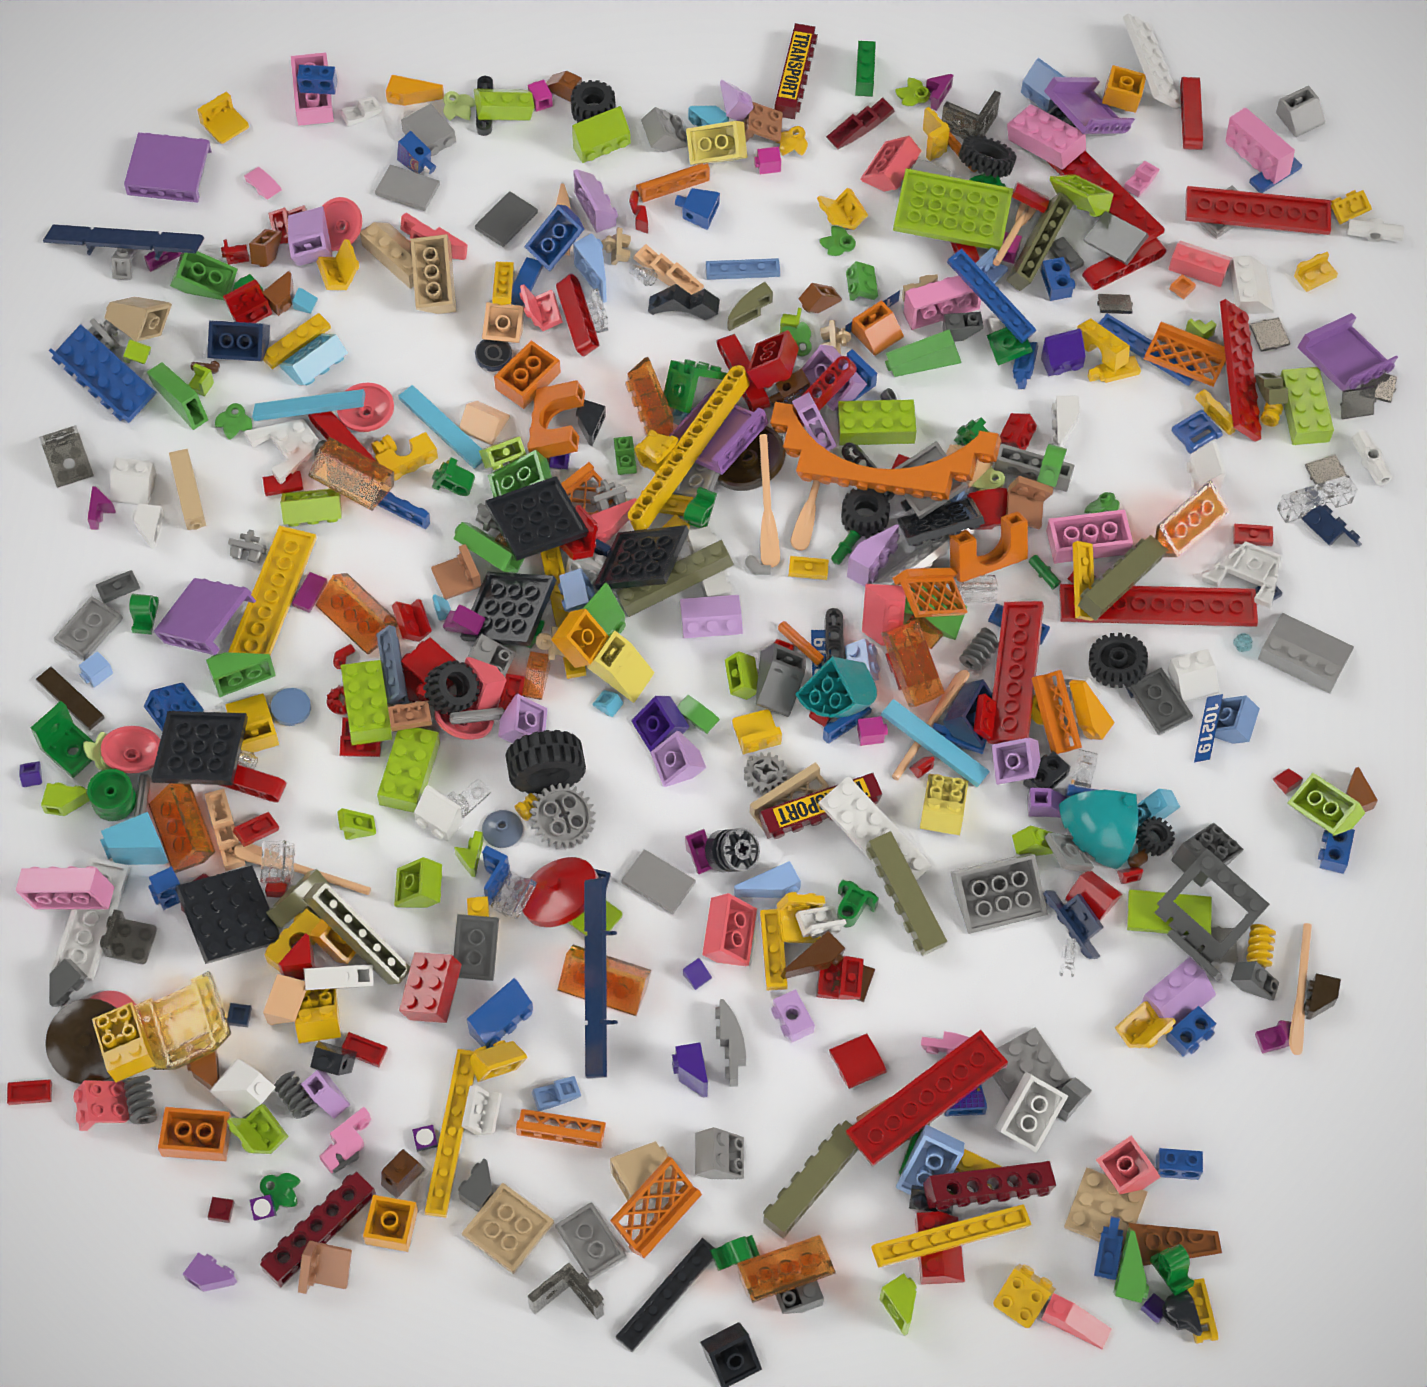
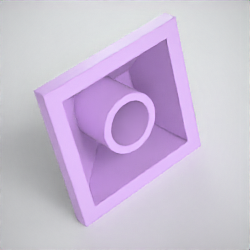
M516 694L500 718L498 737L513 743L516 739H521L526 734L530 735L537 731L543 732V730H546L548 708Z
M676 731L650 752L663 787L693 779L706 769L700 750L680 731Z

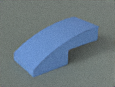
M575 1076L555 1080L552 1085L532 1090L538 1111L550 1109L581 1097Z

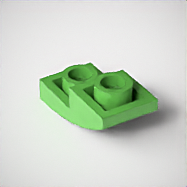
M633 437L613 438L618 475L637 473Z
M687 695L677 706L683 717L691 721L696 728L706 734L720 720L712 711L690 695Z

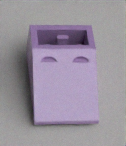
M323 206L288 215V244L291 259L297 266L316 262L318 257H333Z
M896 524L857 545L849 556L848 578L864 587L865 584L876 581L879 575L878 571L881 568H885L890 554H894L898 549L899 525Z

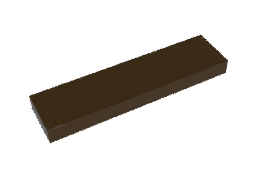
M51 666L36 678L37 683L58 702L62 701L67 706L68 711L89 731L105 718L93 704Z

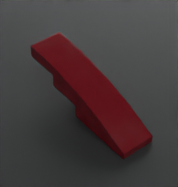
M882 97L871 108L867 106L856 116L852 114L827 135L826 138L837 149H840L867 134L891 116L895 110Z

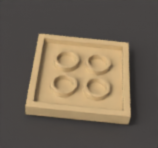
M1086 1167L1064 1228L1100 1242L1103 1227H1109L1111 1216L1119 1217L1118 1229L1123 1230L1121 1251H1123L1128 1230L1127 1223H1137L1148 1191L1139 1190L1119 1194L1107 1175Z
M502 1182L461 1234L514 1274L552 1227L554 1220Z

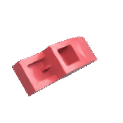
M408 213L401 216L400 230L410 235V239L447 234L451 242L452 258L466 259L468 244L441 227L433 230Z

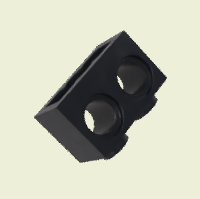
M1052 751L1049 755L1045 754L1040 758L1041 761L1036 778L1041 779L1042 782H1037L1034 780L1035 778L1024 780L1023 785L1029 790L1030 788L1054 789L1069 775L1071 766L1057 753ZM1048 766H1054L1056 769L1052 770Z

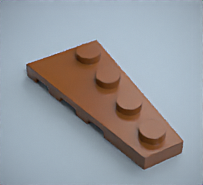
M1127 1223V1226L1133 1228L1136 1233L1143 1266L1152 1265L1150 1262L1152 1256L1178 1244L1185 1248L1189 1258L1222 1253L1218 1231Z

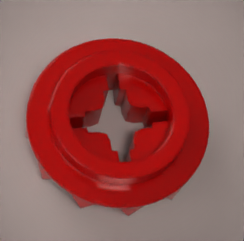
M338 685L337 688H331L330 693L327 694L326 703L330 711L335 714L344 715L347 714L346 702L342 705L339 700L340 694L344 696L343 686Z

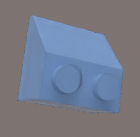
M1038 57L1022 81L1021 93L1033 101L1039 108L1048 112L1056 104L1044 90L1053 77L1065 76Z
M581 568L559 575L560 583L558 587L560 593L564 596V600H562L564 610L570 612L583 609L595 595L592 582Z
M1247 695L1222 698L1215 738L1232 744L1250 742L1260 708Z

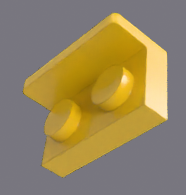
M1353 190L1345 194L1346 198L1341 199L1340 196L1331 201V209L1339 225L1372 210L1364 190L1359 192Z
M1328 252L1319 253L1312 259L1302 261L1297 265L1294 277L1306 292L1337 278L1338 272L1328 261Z

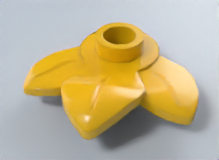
M794 126L789 131L781 132V140L776 143L780 144L779 149L782 156L793 150L801 156L806 152L808 142L805 139L806 132L803 127Z

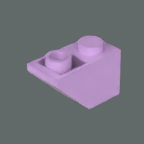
M316 1070L301 1083L312 1100L334 1119L351 1105L326 1072Z

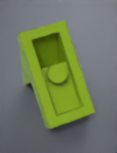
M344 808L337 811L339 828L344 831L346 840L376 834L374 815Z
M474 831L473 838H469L468 849L454 847L456 857L471 877H476L484 842L483 832Z

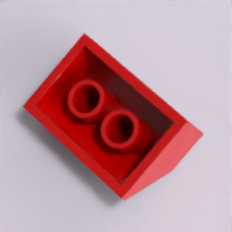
M942 1212L917 1213L915 1218L916 1233L958 1222L959 1217ZM961 1246L918 1257L921 1285L965 1282Z

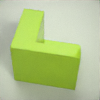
M798 307L797 315L783 314L780 322V333H782V327L784 326L798 327L801 321L802 308Z
M1191 318L1187 322L1185 331L1208 340L1214 336L1217 324L1213 320L1204 324L1200 319L1194 321Z
M129 339L123 356V362L130 364L132 360L146 364L148 355L151 353V347Z
M194 364L195 375L188 385L197 394L205 397L214 384L212 372L208 368Z

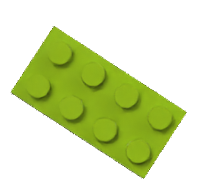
M1318 367L1283 369L1280 377L1283 378V386L1288 388V403L1283 404L1292 445L1330 442L1334 427L1320 369Z
M914 399L838 401L839 446L849 442L857 445L915 444L917 430Z
M381 660L341 665L352 745L392 740Z
M422 728L397 731L377 793L380 806L414 813L422 793L428 785L440 746L439 732Z

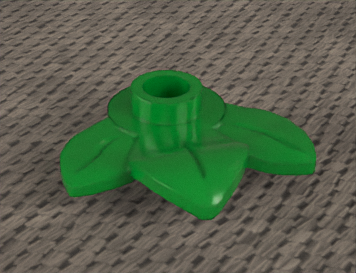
M283 1173L279 1176L267 1175L260 1182V1191L264 1196L272 1194L277 1212L279 1206H297V1196L293 1188L298 1186L301 1180L291 1173ZM268 1182H273L275 1184L274 1189L269 1190L267 1189L266 1184Z

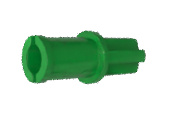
M851 530L843 542L838 544L839 547L831 556L834 564L840 565L845 557L852 552L853 546L860 539V535L856 531Z
M1034 555L1029 559L1028 562L1037 571L1038 577L1043 578L1052 590L1061 584L1062 581L1051 571V567L1047 566L1038 555Z

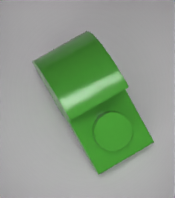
M1048 444L1037 482L1056 487L1067 448Z

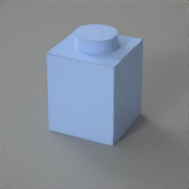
M98 651L79 665L80 677L86 684L90 682L94 688L113 674L110 663Z

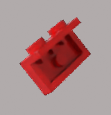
M1011 413L1000 434L1001 444L1026 450L1037 428V424L1031 414Z

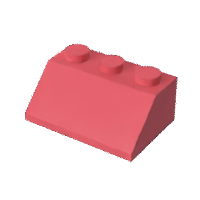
M910 136L885 141L860 180L884 192L896 190L901 186L906 168L910 169L916 163L922 151Z
M1180 240L1172 255L1169 270L1221 287L1232 257Z
M865 584L862 632L881 646L901 647L905 611V592L902 586Z
M730 893L712 897L702 955L717 963L749 966L757 908Z

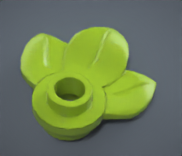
M908 78L907 87L895 89L896 95L903 99L902 105L915 106L918 103H925L930 99L929 90L923 86L921 81L915 78Z

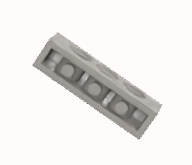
M1001 444L994 470L1001 471L1003 474L1012 477L1022 476L1037 481L1044 456ZM1063 462L1056 487H1053L1054 489L1064 492L1068 491L1073 476L1074 464Z

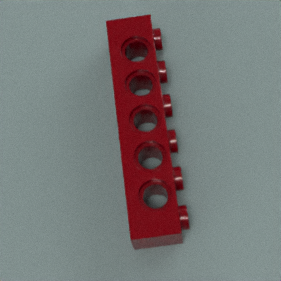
M1050 1161L932 1175L923 1183L929 1208H937L938 1210L947 1209L952 1205L965 1207L976 1202L978 1205H983L991 1200L1005 1202L1014 1197H1018L1019 1200L1029 1198L1031 1195L1044 1197L1049 1195L1057 1186ZM1027 1178L1030 1179L1033 1182V1184H1030ZM1007 1181L1011 1182L1013 1184V1187H1011ZM987 1183L992 1185L994 1190L990 1189ZM967 1186L971 1187L974 1192L969 1191ZM947 1189H950L954 1195L950 1194Z
M357 1171L353 1175L349 1174L342 1181V1185L337 1190H332L321 1205H317L311 1210L310 1216L305 1221L301 1220L294 1227V1231L289 1236H284L278 1242L276 1249L272 1252H267L262 1257L260 1263L262 1271L281 1288L300 1270L302 1254L308 1242L313 1241L326 1244L372 1200L373 1195H376L374 1187ZM346 1194H354L353 1199L348 1201L344 1200V1196ZM331 1209L339 1210L338 1213L334 1216L328 1215V1212ZM314 1225H323L321 1230L312 1231ZM301 1239L306 1240L304 1246H295L297 1241ZM282 1256H290V1259L287 1262H279Z

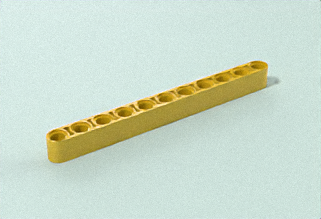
M737 365L729 370L629 510L628 518L634 531L649 528L748 388L750 381L743 366Z

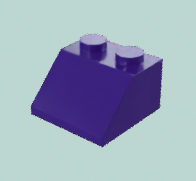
M1080 328L1045 337L1041 361L1048 377L1061 375L1072 370L1077 371L1084 367L1086 355Z
M655 695L631 720L650 752L676 731L684 734L690 728L671 696Z
M701 1042L675 1046V1054H672L673 1074H678L679 1082L703 1098L708 1097V1080Z

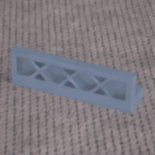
M388 625L377 633L387 703L393 705L409 704L405 676L402 672L399 638L396 634V627Z

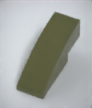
M766 282L753 288L735 305L728 316L727 329L729 331L761 316V308L773 303V291Z
M1273 372L1255 374L1259 391L1269 405L1288 403V388L1283 386L1282 377Z
M318 869L309 871L296 885L291 886L266 913L278 928H282L308 906L302 898L315 883L326 882L328 885L330 884Z

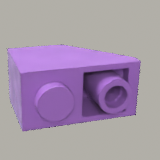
M1030 788L1028 816L1061 818L1059 804L1068 797L1051 788Z
M198 1252L183 1272L185 1280L203 1292L233 1286L237 1283L234 1276L235 1272L226 1265L221 1267L216 1264L217 1260L207 1253L204 1256Z

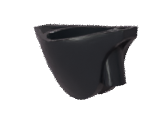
M1185 1290L1176 1296L1173 1293L1169 1295L1162 1307L1164 1319L1174 1326L1176 1330H1188L1197 1336H1201L1202 1328L1199 1316L1189 1291Z

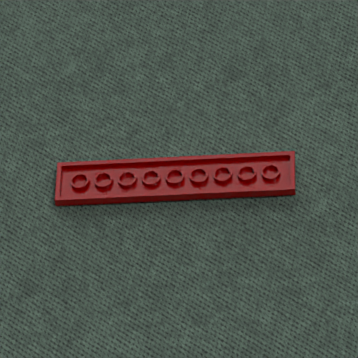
M1060 584L1059 586L1060 622L1257 627L1258 625L1257 603L1254 602L1256 589L1133 586L1096 621L1075 618L1074 584Z

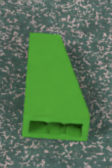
M950 329L887 352L888 360L885 361L888 372L892 371L894 377L962 363Z
M163 362L147 371L154 388L192 430H195L209 420L197 392Z
M461 522L456 527L454 540L462 545L466 544L469 550L503 572L518 573L524 559L516 561L514 554L507 544L471 523Z

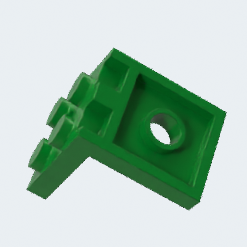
M685 359L684 362L671 360L661 404L684 413H690L699 376L723 380L727 373L721 371L722 367L714 365L709 367L710 363L699 361L695 364L696 361Z
M62 701L57 703L30 727L40 750L71 778H74L93 761L87 757L83 743L85 741L95 742L73 723L68 708ZM71 748L79 749L74 755L68 754Z

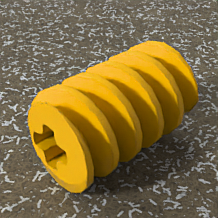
M1252 924L1250 926L1251 931L1249 932L1250 938L1248 940L1249 946L1247 947L1248 954L1246 960L1247 962L1256 961L1264 969L1271 967L1272 962L1269 959L1273 958V954L1270 952L1274 951V946L1270 944L1275 943V939L1272 936L1276 935V931L1263 924Z

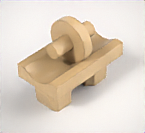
M617 227L615 235H608L601 241L606 253H611L612 265H616L618 261L628 262L630 258V250L622 249V247H629L631 236L622 234L623 228Z
M830 320L829 326L820 328L822 339H830V342H825L821 345L833 346L841 355V346H846V343L851 340V334L845 331V328L839 329L836 327L835 320Z
M555 626L551 627V635L541 633L536 637L537 647L541 650L548 649V659L555 660L556 655L564 656L551 641L558 630V627Z

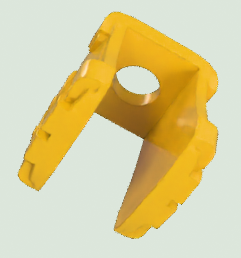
M650 430L642 442L638 443L634 448L640 465L644 468H649L656 474L677 444L678 438L673 435H661L654 430Z

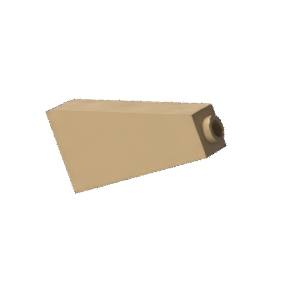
M188 448L169 452L187 530L200 529L206 526V521Z

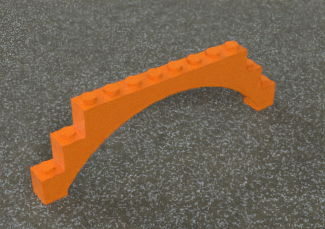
M775 402L770 421L771 426L776 432L786 433L783 448L789 456L799 457L796 472L803 481L811 482L816 480L827 485L837 483L842 487H849L850 485L856 486V488L861 490L870 488L880 493L890 491L900 496L910 494L916 498L931 497L935 501L949 500L953 478L959 482L972 481L977 459L983 463L996 462L1001 444L998 433L979 431L978 436L966 446L937 461L910 468L882 469L855 464L829 452L817 443L801 425L797 418V410L794 404Z

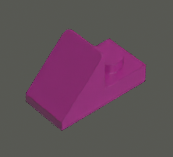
M953 74L927 79L926 88L931 93L929 99L931 100V109L937 111L952 88Z
M151 251L144 256L147 268L152 272L180 257L182 253L164 251L157 261L155 259V251Z
M92 486L87 520L91 530H99V523L103 521V513L115 514L116 510L114 504L96 486Z
M458 605L456 611L450 610L442 627L445 631L478 635L485 618L463 605Z
M705 829L685 836L686 851L691 855L697 874L713 869L705 856V845L708 840Z
M1280 1020L1274 1027L1256 1031L1255 1037L1262 1054L1289 1046L1290 1021Z

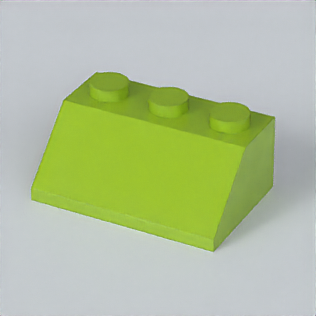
M517 89L473 90L478 120H531L534 110L532 92Z
M621 106L572 125L573 149L582 163L592 161L597 157L631 144L630 130Z
M1077 175L1050 176L1049 180L1056 194L1061 192L1074 202L1077 209L1090 212L1089 215L1093 217H1100L1105 211L1109 212L1113 193Z
M340 487L282 493L280 504L283 525L288 524L289 527H294L305 522L309 525L318 524L319 521L327 520L328 523L337 522L338 519H342Z
M1312 773L1287 802L1289 806L1334 836L1353 829L1365 815V811L1359 802L1315 773Z

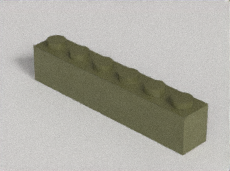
M1061 192L1049 200L1044 214H1041L1006 279L1008 283L1019 291L1023 290L1033 281L1074 204Z
M1152 535L1145 540L1143 538L1140 539L1135 545V549H1129L1124 555V559L1120 558L1113 565V569L1109 568L1102 575L1103 579L1098 578L1091 585L1092 589L1087 588L1080 595L1082 600L1078 606L1096 621L1164 557L1168 549Z
M721 539L677 561L666 584L622 588L616 591L628 617H631L734 566V563Z
M889 831L870 840L866 845V854L870 860L873 859L876 865L875 871L878 877L883 879L887 895L889 897L892 896L895 902V911L898 915L902 916L906 932L908 934L911 933L914 939L912 942L915 950L924 956L943 947L948 941L892 832Z
M326 882L315 883L302 898L368 965H373V970L388 985L400 984L409 973L410 966Z
M847 1120L842 1125L838 1123L831 1132V1138L828 1141L826 1139L823 1140L818 1147L819 1152L815 1156L811 1155L804 1164L806 1167L802 1172L797 1171L790 1180L792 1182L788 1188L784 1187L777 1195L778 1200L773 1205L770 1203L763 1211V1223L781 1238H785L859 1150L846 1135V1130L853 1126Z

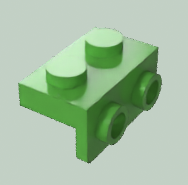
M855 261L846 270L850 300L854 301L859 296L875 300L878 297L874 266Z

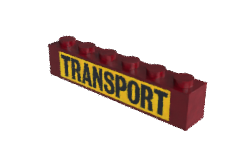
M798 23L794 25L774 110L783 113V118L795 120L796 114L800 113L802 102L799 101L804 98L805 88H803V85H807L808 75L806 73L810 72L812 61L809 60L814 57L815 48L813 44L816 45L818 40V34H815L816 26Z
M874 772L852 779L875 805L879 803L882 791ZM837 785L760 811L758 818L767 839H779L787 832L792 831L796 833L803 830L804 826L810 824L811 826L821 824L823 820L830 818L818 803Z

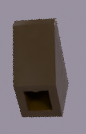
M1316 973L1313 980H1309L1307 992H1310L1309 999L1306 998L1304 1004V1011H1307L1306 1019L1311 1020L1335 1005L1339 996L1341 979Z

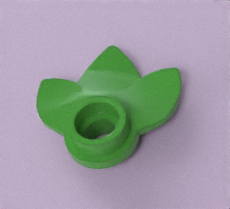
M831 226L832 236L819 239L820 244L828 249L827 255L840 256L844 252L852 251L856 246L853 236L849 235L844 228L839 226Z
M801 321L797 328L791 326L782 327V332L789 330L799 347L797 355L801 357L807 356L812 350V344L809 341L811 337L809 326L804 321ZM802 343L805 344V345H806V349H805V350H801V349H800V344H802Z
M233 403L227 407L225 412L220 413L216 417L215 427H223L224 434L231 440L240 430L243 432L251 430L252 420L245 414V409L241 404ZM233 410H238V414H232Z
M1104 492L1100 494L1097 500L1091 502L1085 508L1084 513H1099L1106 510L1116 511L1120 507V502L1116 500L1114 493Z

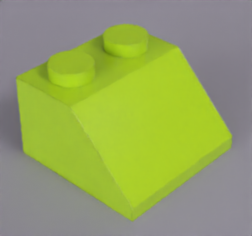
M422 857L397 868L394 906L397 908H428L440 903L442 864Z
M903 1273L882 1287L879 1300L905 1336L909 1332L917 1293L915 1289H917V1286L911 1277L907 1278Z

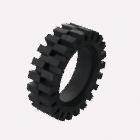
M970 135V137L964 138L958 156L962 163H966L965 166L971 167L973 171L978 170L980 174L984 172L986 176L991 174L992 177L998 176L1003 178V176L1007 177L1011 174L1017 159V155H1015V151H1012V148L1007 147L1005 143L1000 144L1001 141L999 140L993 141L994 138L991 137L987 139L986 136L981 138L979 135Z

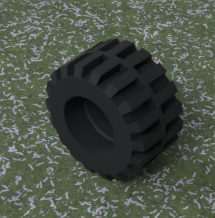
M600 80L583 81L581 85L575 86V89L572 90L571 113L573 119L577 120V123L616 108L615 92L605 82L601 83Z
M851 489L850 493L845 495V499L842 502L841 522L842 525H845L844 529L846 531H856L860 538L865 536V539L884 531V528L886 529L888 526L890 515L888 497L884 496V493L875 491V489ZM866 508L872 510L875 514L863 516L856 511Z
M457 660L447 661L433 668V670L429 671L428 676L425 677L424 682L427 684L423 685V690H426L425 698L429 699L428 704L430 706L433 705L435 711L440 710L441 714L448 713V715L472 706L473 702L478 698L476 695L479 694V689H477L479 681L475 679L477 677L476 673L473 674L471 672L473 669L470 666L466 667V663H459ZM447 679H450L455 684L457 689L456 697L448 691L446 686Z

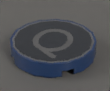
M482 340L475 349L476 362L479 367L485 368L487 371H500L512 359L511 346L508 342Z

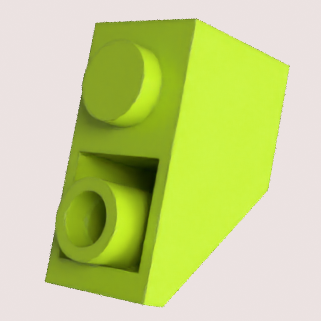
M59 782L54 784L47 783L41 806L45 814L66 816L90 800L87 795V789L83 786L75 785L72 787Z
M1030 825L1013 834L1012 839L1016 854L1031 853L1035 854V856L1054 854L1044 838L1048 833L1053 832Z

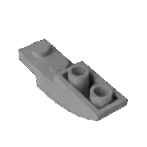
M720 999L719 1007H715V1019H720V1026H716V1039H720V1047L725 1046V1059H729V1066L725 1067V1079H729V1087H738V1066H746L744 1037L732 1009L724 999Z

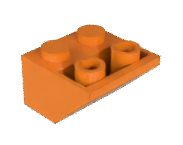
M882 300L852 319L851 332L874 356L904 338L894 313Z

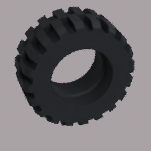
M543 730V732L537 731L530 735L526 734L521 739H516L513 744H510L505 754L511 785L520 792H526L527 794H542L544 788L549 791L550 785H553L556 789L559 783H561L562 788H565L567 783L572 787L574 783H578L583 778L586 772L582 742L576 735L568 731Z

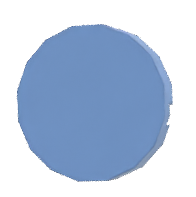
M286 688L277 692L272 698L270 705L274 719L285 726H295L294 724L304 722L311 711L309 697L305 692L297 688Z

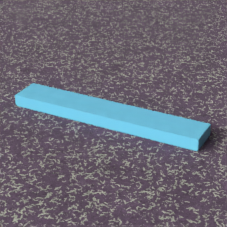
M411 385L398 395L399 400L473 469L483 462L479 450H482V448L417 388Z
M364 389L255 403L252 417L254 421L364 407L366 393Z
M893 699L882 711L881 716L975 787H978L990 771L896 700Z

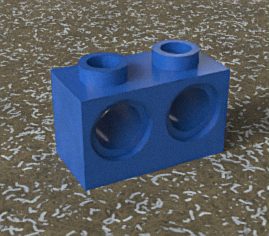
M299 65L297 76L299 92L335 95L337 87L335 66Z
M1064 257L1043 260L1040 272L1050 301L1072 297L1075 281L1070 277L1069 264H1066Z
M1354 829L1335 836L1324 830L1321 842H1325L1324 848H1320L1318 860H1321L1319 868L1344 874L1350 858L1355 833ZM1333 837H1337V838H1339L1341 841H1340V842H1339V841H1336V840H1334ZM1329 855H1334L1337 859H1332Z
M172 866L149 877L151 885L148 888L155 904H160L163 911L181 903L175 890L177 885H180V882Z
M1197 1006L1168 1033L1166 1040L1183 1057L1188 1053L1192 1055L1199 1049L1200 1042L1203 1040L1208 1041L1215 1034L1214 1028L1217 1023L1200 1006ZM1195 1024H1202L1205 1029H1199ZM1180 1037H1187L1190 1042H1184Z
M1159 1148L1156 1154V1170L1160 1177L1199 1180L1203 1173V1151Z

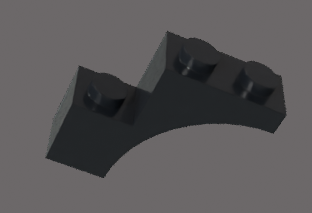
M674 284L650 296L648 312L654 315L661 312L677 311L689 313L707 320L718 315L720 299L705 288L691 295L677 284Z

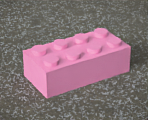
M326 52L291 56L298 126L334 122L331 94L300 93L297 81L299 65L328 66Z
M1032 104L1007 124L1009 141L1062 170L1086 150L1085 134Z
M1246 107L1229 117L1225 140L1229 147L1238 152L1253 168L1259 172L1262 171L1263 176L1267 180L1270 179L1273 184L1290 175L1295 149Z
M957 275L906 291L903 314L911 330L943 321L944 314L967 313L979 310L981 299Z
M1125 509L1050 518L1048 520L1046 532L1054 564L1073 561L1072 543L1076 541L1093 544V559L1125 555L1133 545Z
M33 866L21 869L15 891L34 909H109L114 886L93 866H87L86 868L69 866L68 868L54 866L39 868Z

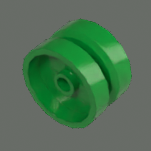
M105 769L91 778L87 786V795L94 812L101 819L119 821L133 812L136 793L130 778L123 771Z

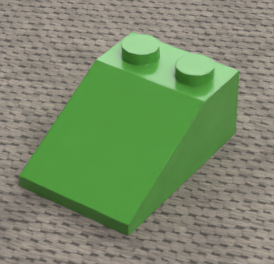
M199 251L196 254L182 253L170 286L187 294L224 300L223 296L231 292L238 269Z
M537 450L487 475L493 498L552 478L547 459Z
M605 583L583 609H587L608 635L614 631L621 633L626 626L625 614L611 588Z
M922 585L921 588L927 592V589ZM919 594V597L925 602V598ZM944 594L943 596L949 600V597ZM906 597L903 624L956 640L965 615L915 618ZM929 603V606L935 610V607ZM941 603V605L947 610V606ZM917 604L919 610L922 611L923 608L919 604Z
M224 652L212 655L206 659L219 697L276 676L270 654Z
M1128 1227L1113 1293L1116 1297L1142 1303L1143 1298L1147 1299L1149 1285L1146 1283L1147 1280L1136 1233L1133 1228Z

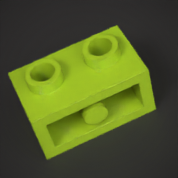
M520 436L479 450L485 469L492 468V470L502 468L503 463L509 461L510 464L519 459V457L526 455Z
M738 651L724 659L730 695L745 700L755 696L758 682L755 657Z

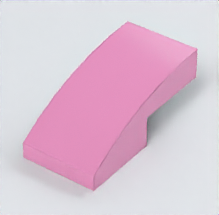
M1144 161L1136 168L1134 175L1125 183L1124 189L1139 197L1151 184L1160 169Z
M259 166L244 175L246 182L254 186L258 194L267 200L282 191L277 182Z

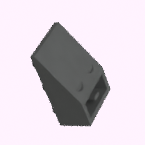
M775 643L760 651L755 704L789 717L797 698L795 694L799 691L805 676L807 656Z
M1213 822L1182 843L1171 861L1185 873L1206 849L1211 851L1226 866L1244 849ZM1200 871L1193 881L1200 887H1203L1211 879Z

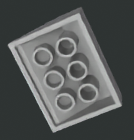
M1282 613L1265 641L1258 660L1330 694L1355 646Z
M1026 853L950 872L968 934L1048 915L1035 854Z

